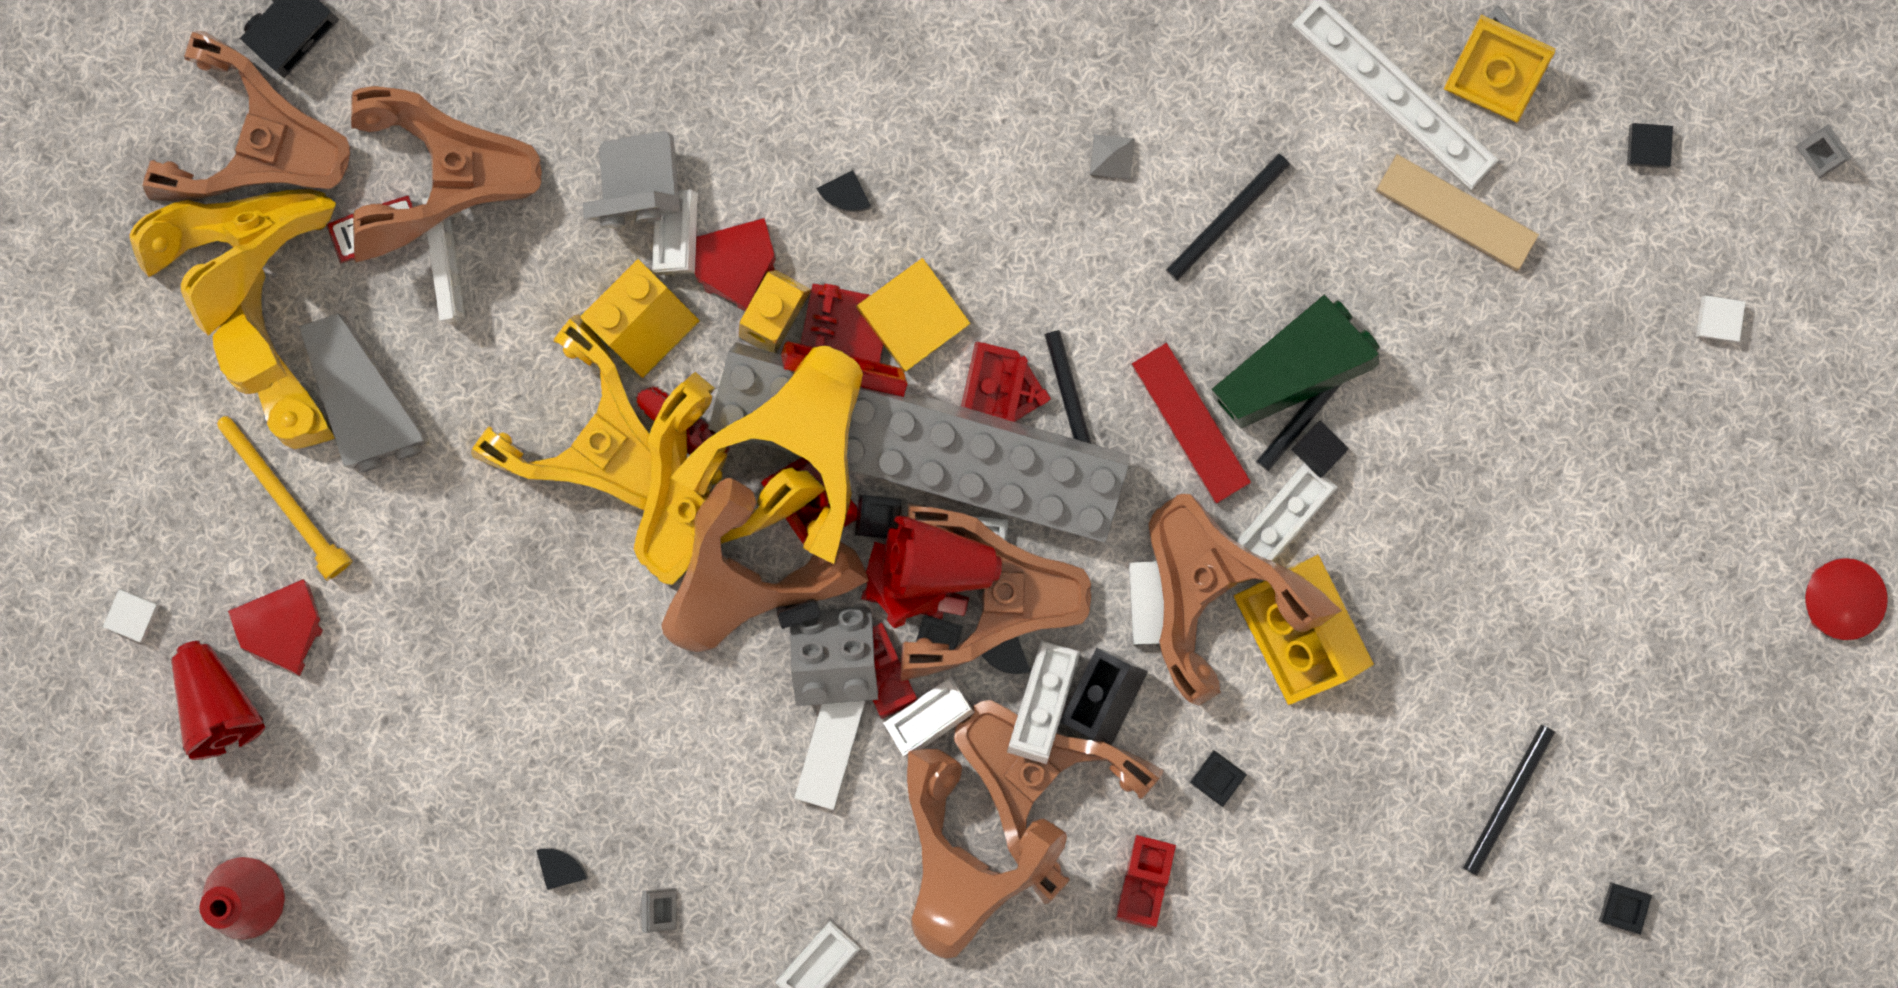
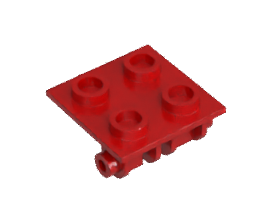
M812 283L800 344L810 347L828 346L849 356L880 363L883 343L856 308L858 304L870 295L840 289L839 286L824 283V285Z

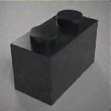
M271 0L273 3L263 14L257 13L246 23L244 27L245 33L240 39L276 73L285 78L340 20L319 0Z
M1096 647L1060 722L1093 740L1112 745L1148 671L1115 653Z

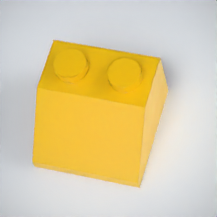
M639 259L580 316L642 378L700 322Z

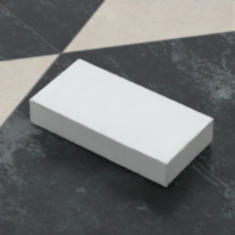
M693 190L678 191L680 212L661 215V220L654 222L652 273L657 275L695 273L698 193Z
M1157 561L1129 563L1133 645L1159 643L1163 628L1164 599Z
M949 677L884 722V725L903 756L908 759L909 751L922 750L975 712L956 681Z
M830 920L775 983L780 988H826L861 947Z

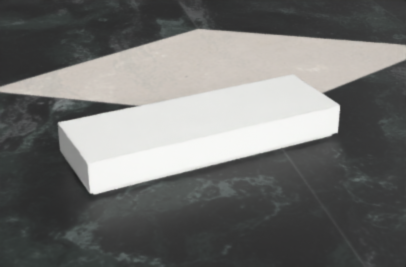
M423 198L422 202L423 204H426L428 198ZM451 216L428 230L427 237L439 320L455 323L464 321L465 313Z
M1303 463L1236 542L1251 552L1274 562L1338 487L1325 476L1319 478Z
M1041 640L1007 753L1047 764L1080 651Z
M866 701L821 705L794 799L834 810Z

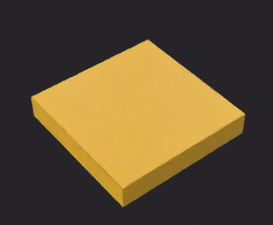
M1481 14L1445 83L1444 90L1518 123L1553 58L1556 48Z
M923 257L856 306L904 372L971 324Z

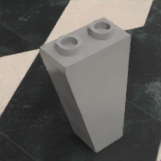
M337 313L299 326L344 467L352 469L357 467L358 473L381 467V459L395 454L397 460L420 454L419 446L430 443L427 434L348 319Z

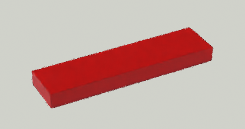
M1163 344L1133 362L1131 366L1213 502L1216 504L1250 484L1251 481L1168 344Z

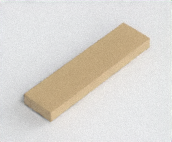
M1398 154L1395 155L1375 190L1515 271L1520 269L1539 236L1536 232Z

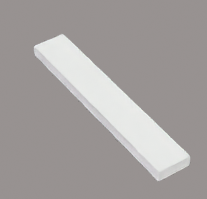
M1314 0L1291 25V28L1469 192L1499 161L1325 0Z

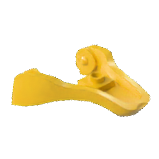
M313 189L272 192L225 203L203 204L184 200L169 204L143 216L133 226L129 237L139 267L148 277L167 267L188 249L215 241L226 242L233 247L205 264L193 266L184 275L181 282V293L186 306L189 308L196 325L209 336L230 318L245 299L268 259L286 241L311 230L320 231L324 229L332 217L336 203L327 197L325 193Z
M262 269L245 299L213 335V348L220 370L237 391L244 394L258 392L267 420V426L285 446L292 449H300L335 439L334 433L326 417L278 356L268 335L262 314V288L266 278Z
M579 314L572 316L555 336L554 342L563 346V353L566 357L570 359L578 357L589 366L594 363L599 367L602 397L597 412L571 447L557 457L525 461L522 459L524 453L512 444L510 435L504 432L498 434L490 426L485 429L472 447L471 455L473 458L495 468L527 479L566 481L593 487L644 510L651 481V454L647 442L649 433L638 419L628 401L610 353L595 332L580 318Z
M814 347L799 364L789 381L772 398L755 411L708 438L682 463L670 478L686 488L705 496L709 494L713 485L718 484L722 479L721 470L727 458V454L724 453L727 446L749 439L772 441L808 460L822 475L831 507L825 506L817 520L809 523L807 527L809 535L804 542L803 548L834 564L852 496L847 451L851 416L859 395L863 376L859 364L853 358L832 347Z
M696 372L691 374L673 390L665 400L651 428L647 441L651 454V481L647 502L633 548L641 565H645L659 581L670 585L679 580L688 569L693 553L695 517L700 506L708 497V495L704 496L694 492L670 478L687 459V428L692 426L709 408L712 401L711 393L715 389ZM792 467L783 469L761 491L757 500L759 507L753 510L747 522L741 527L731 529L720 538L721 544L751 535L787 518L826 489L808 471L797 472Z

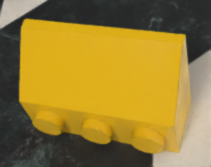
M1319 554L1287 569L1301 575L1342 610L1321 626L1311 628L1306 632L1296 631L1280 613L1275 600L1276 592L1266 580L1233 595L1288 705L1342 684L1374 665Z

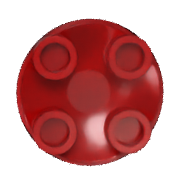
M1842 558L1830 561L1815 569L1806 588L1805 604L1814 628L1835 639L1854 640L1870 634L1879 626L1887 610L1888 595L1886 586L1875 569L1862 561Z

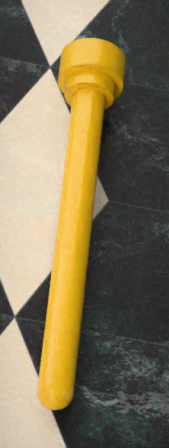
M228 416L221 417L217 422L218 429L315 552L316 557L314 559L318 563L316 566L317 570L326 581L335 578L349 567L353 560L343 548L338 549L335 544L330 545L235 422Z

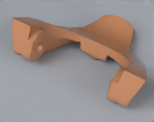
M205 31L192 32L184 55L185 60L195 63L199 69L204 71L213 69L228 72L229 68L238 70L249 95V113L246 115L240 133L235 156L226 168L208 179L193 180V174L179 169V166L172 161H167L164 164L155 160L150 161L142 185L148 199L193 201L220 195L242 187L267 183H286L322 189H331L342 180L349 163L350 146L347 138L292 106L272 88L247 57Z
M379 86L364 87L352 92V129L376 132L390 126L400 125L425 142L431 155L432 190L426 204L410 209H395L383 204H370L355 210L353 213L355 263L382 256L401 248L447 217L473 205L527 198L540 188L542 175L541 160L532 145L453 119L433 107L426 99L415 92Z
M726 478L714 487L697 512L692 557L681 586L670 603L661 624L663 634L671 643L688 651L703 652L714 649L734 629L749 618L780 606L804 603L811 599L819 601L847 593L868 582L869 579L856 551L840 542L834 564L813 554L805 566L792 572L779 583L762 582L759 574L731 558L726 559L722 555L720 538L731 529L745 524L756 505L754 492L750 488L732 478Z
M1191 494L1176 495L1175 498L1167 501L1161 508H1158L1150 519L1148 525L1151 543L1159 568L1164 599L1163 628L1159 640L1161 652L1175 686L1182 696L1194 705L1200 706L1221 693L1220 683L1215 671L1200 655L1195 653L1198 618L1209 603L1238 583L1253 579L1268 581L1276 592L1275 600L1280 613L1289 625L1299 632H1306L1311 628L1321 626L1342 611L1322 591L1301 575L1251 552L1231 539Z
M908 502V517L952 533L954 531L960 536L993 547L996 556L1001 557L1002 569L998 581H993L990 588L982 589V613L975 631L954 650H949L948 644L932 643L928 638H920L916 642L905 641L902 644L901 681L932 675L963 665L1000 643L1022 634L1040 629L1079 625L1088 617L1091 603V583L1084 569L1029 553L1005 541L975 517Z
M992 700L981 701L974 705L973 710L975 713L959 723L955 729L954 742L988 788L999 812L1008 850L1017 864L1020 860L1018 846L1021 837L1027 829L1026 819L1031 807L1061 771L1077 762L1108 761L1112 764L1109 769L1120 778V787L1126 792L1134 791L1138 794L1139 799L1145 797L1161 778L1164 771L1137 755L1105 742L1066 737L1057 733L1047 764L1007 753L1018 715ZM1056 861L1048 875L1041 882L1033 885L1032 888L1044 904H1048L1068 884L1070 879L1061 873V866Z
M940 749L912 750L908 753L907 784L909 801L922 846L923 877L911 925L915 937L927 951L941 958H954L969 944L983 923L1000 906L1023 890L1041 882L1048 875L1065 848L1067 835L1066 832L1046 819L1033 821L1020 839L1018 846L1020 860L1017 869L1004 873L990 871L988 865L961 847H952L942 834L946 799L960 780L962 773L961 763Z

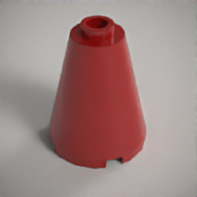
M908 516L895 517L894 521L899 526L898 529H889L883 557V575H891V586H884L888 598L900 600L987 589L991 587L993 581H998L1000 578L1002 560L1000 556H996L993 547Z
M195 640L187 642L176 649L177 654L172 657L171 663L183 750L189 759L204 760L226 754L225 747L238 741L240 748L259 737L265 730L262 716L211 645L201 644L200 641Z
M248 857L233 858L217 866L207 878L199 906L200 914L206 924L227 937L240 940L252 939L266 933L276 924L283 912L285 902L284 888L275 870L263 861Z

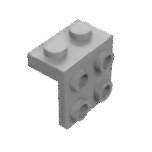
M661 131L601 143L599 156L603 199L583 202L584 219L600 222L601 228H618L625 226V221L636 219V222L642 223L661 220V215L680 212L674 137L671 133Z
M856 607L820 610V617L790 626L791 676L796 706L878 700L874 661L873 619L870 608Z

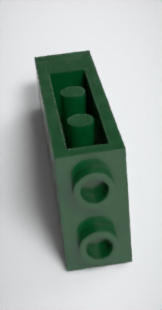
M1324 294L1211 389L1213 398L1235 424L1242 429L1375 369L1379 365V353L1377 350L1380 349V346L1368 331L1364 329L1362 332H1359L1351 324L1350 321L1353 317L1339 300L1332 303Z

